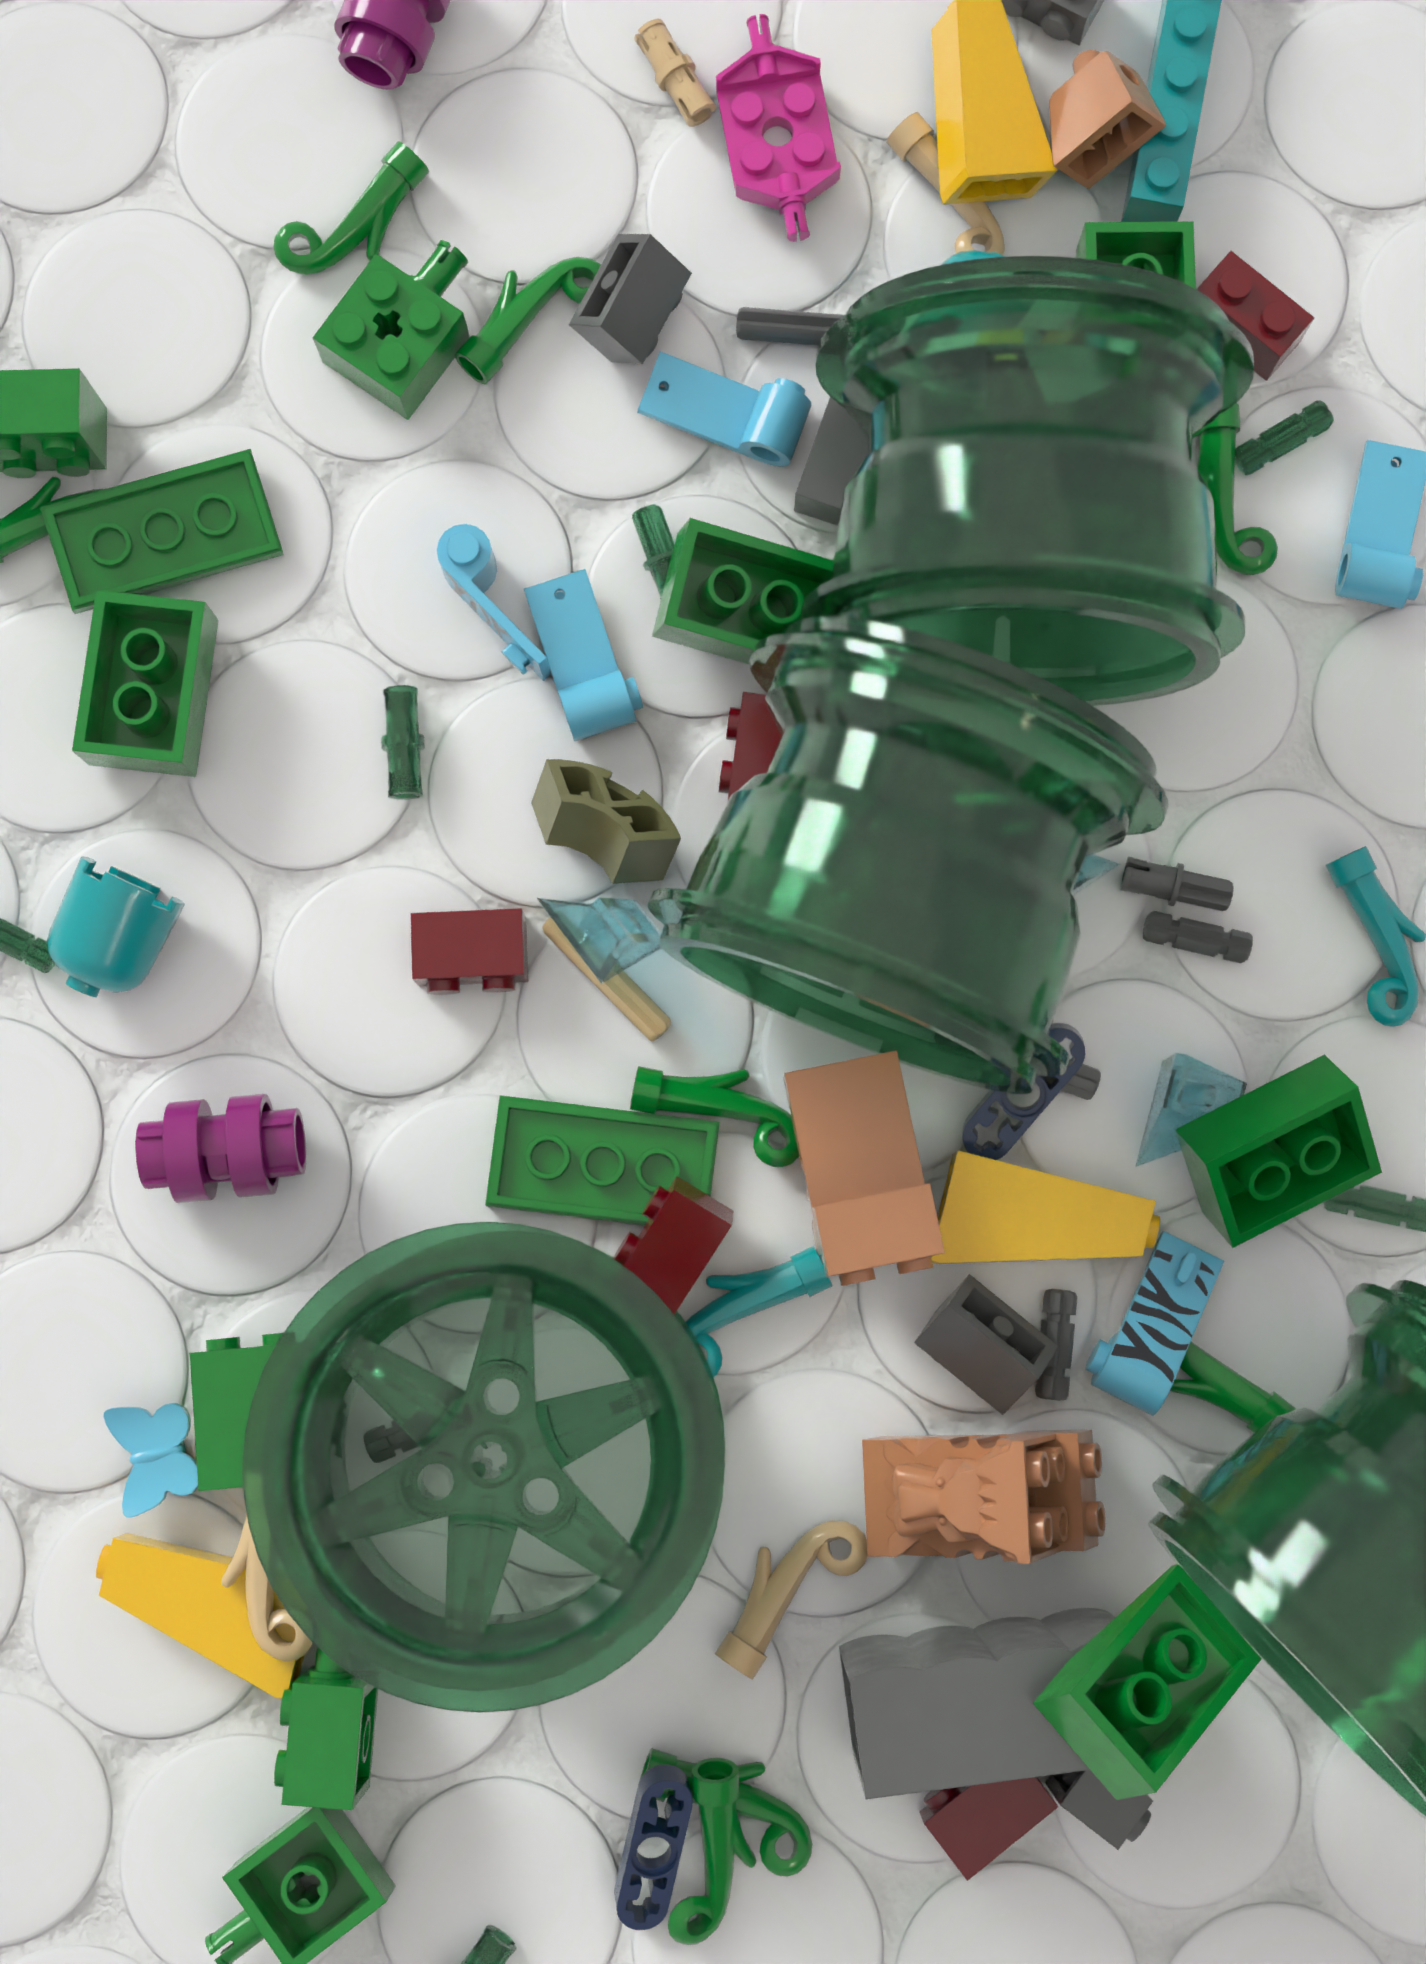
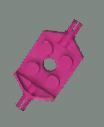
M759 14L761 33L759 34L756 15H753L746 21L751 40V50L716 75V92L735 194L741 200L778 209L780 215L784 214L787 239L791 242H797L796 221L800 241L810 236L805 215L806 204L833 186L840 179L841 172L840 162H837L820 76L821 62L820 58L773 44L768 16ZM779 126L787 129L791 133L792 139L783 146H773L764 140V133L769 128Z

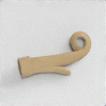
M915 112L904 119L893 130L887 139V144L903 162L908 160L940 193L937 139L933 136L934 130L918 112ZM986 202L951 204L971 226L970 229L962 232L957 237L955 242L956 254L962 251L974 250L971 245L973 243L983 245L987 253L1004 254L1005 244L1002 231Z
M273 1468L249 1469L246 1471L245 1499L248 1500L245 1523L238 1546L222 1577L221 1583L226 1588L232 1586L246 1568L245 1591L247 1612L255 1640L260 1648L274 1659L282 1661L297 1660L304 1656L312 1646L314 1638L313 1624L308 1615L298 1609L283 1608L273 1611L286 1502L292 1499L293 1472ZM287 1623L294 1628L296 1634L293 1642L283 1640L276 1631L279 1624Z
M828 1521L817 1525L800 1538L783 1557L772 1574L771 1552L769 1548L761 1547L757 1556L752 1588L744 1611L733 1632H728L715 1655L753 1680L767 1658L764 1653L782 1617L815 1559L818 1557L824 1567L836 1575L849 1576L858 1572L864 1566L867 1559V1540L864 1533L857 1526L846 1521ZM838 1539L848 1541L851 1544L852 1551L849 1557L842 1561L835 1559L830 1550V1542Z

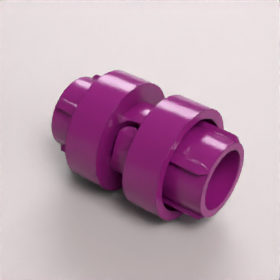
M344 0L334 23L335 32L340 38L337 49L340 53L338 59L341 66L350 75L372 87L385 90L400 87L407 74L417 73L422 70L435 39V33L430 23L439 22L444 18L451 0Z
M267 1094L230 1097L227 1103L226 1114L212 1115L210 1106L205 1099L169 1102L166 1106L163 1120L140 1122L136 1130V1163L142 1186L145 1189L169 1187L171 1196L176 1203L213 1200L217 1192L218 1182L229 1181L232 1182L233 1189L239 1198L272 1195L276 1193L279 1177L302 1175L306 1169V1139L300 1110L298 1108L273 1110Z

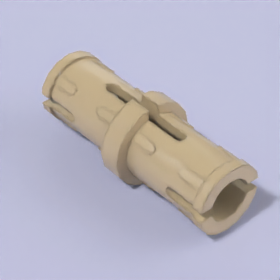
M654 19L645 23L638 30L640 34H635L634 40L651 63L656 73L655 81L662 91H667L670 97H672L689 127L702 124L712 116L711 112L716 110V105L699 82L694 72L696 67L693 60L688 54L683 55L663 20Z

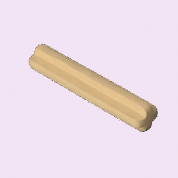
M559 910L547 919L542 926L544 934L648 1040L655 1041L668 1030L671 1025L670 1018L565 911Z

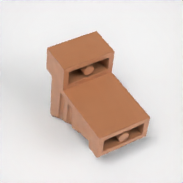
M897 1051L784 1073L783 1080L800 1155L801 1170H804L807 1184L806 1197L807 1201H810L813 1214L812 1229L815 1248L818 1255L822 1256L826 1277L839 1275L841 1286L876 1279L873 1269L875 1267L896 1263L898 1274L933 1268L931 1256L943 1254L945 1251L931 1185L924 1182Z
M1092 1430L1024 1431L998 1435L880 1436L862 1440L867 1557L943 1555L945 1558H957L973 1553L975 1559H986L1000 1554L1003 1561L1031 1564L1061 1551H1086L1098 1546V1537L1104 1535L1105 1510L1103 1503L1096 1501L1095 1478H1099L1102 1472V1454L1099 1444L1093 1443Z

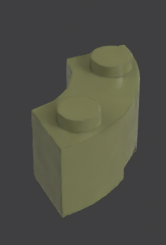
M546 759L531 801L546 845L566 846L588 855L604 869L612 884L664 880L681 840L675 824L665 810L644 790L637 795L626 787L610 780L613 772L578 761Z

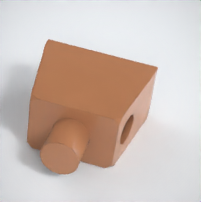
M1087 50L1077 55L1072 64L1074 75L1058 88L1049 100L1053 165L1087 189L1094 186L1166 126L1165 120L1141 76L1109 51Z

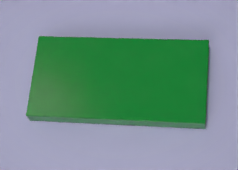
M251 449L40 507L74 614L93 609L96 590L145 595L284 555Z
M500 1095L485 1206L646 1225L649 1219L642 1215V1212L659 1185L668 1190L676 1176L711 1197L720 1122Z

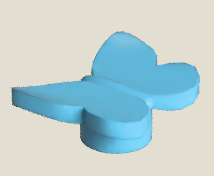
M178 1403L165 1404L153 1416L148 1410L141 1407H116L107 1409L104 1412L103 1417L108 1429L117 1442L131 1453L129 1461L134 1465L127 1479L123 1494L122 1508L125 1517L138 1516L160 1505L166 1499L168 1491L175 1495L185 1496L197 1490V1461L192 1456L186 1454L184 1440L191 1428V1418L184 1406Z

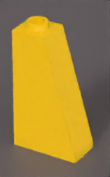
M954 0L931 30L939 187L943 205L1031 198L1056 173L1057 168L1053 165L1052 152L1002 1Z
M957 1150L952 1154L937 1216L945 1253L931 1256L934 1264L1140 1257L1143 1256L1145 1247L1151 1249L1154 1247L1160 1227V1216L1153 1214L1156 1202L1154 1200Z
M129 1533L114 1537L111 1545L106 1544L103 1547L96 1568V1578L102 1579L99 1592L100 1597L275 1698L282 1699L285 1689L292 1690L293 1682L300 1677L304 1656L297 1660L282 1661L274 1659L260 1648L252 1634L248 1620L245 1591L246 1568L232 1586L226 1588L221 1583L222 1577L233 1557ZM277 1568L273 1611L283 1608L298 1609L308 1615L310 1621L313 1622L323 1578ZM287 1623L278 1625L276 1631L283 1640L293 1642L296 1634L294 1628Z

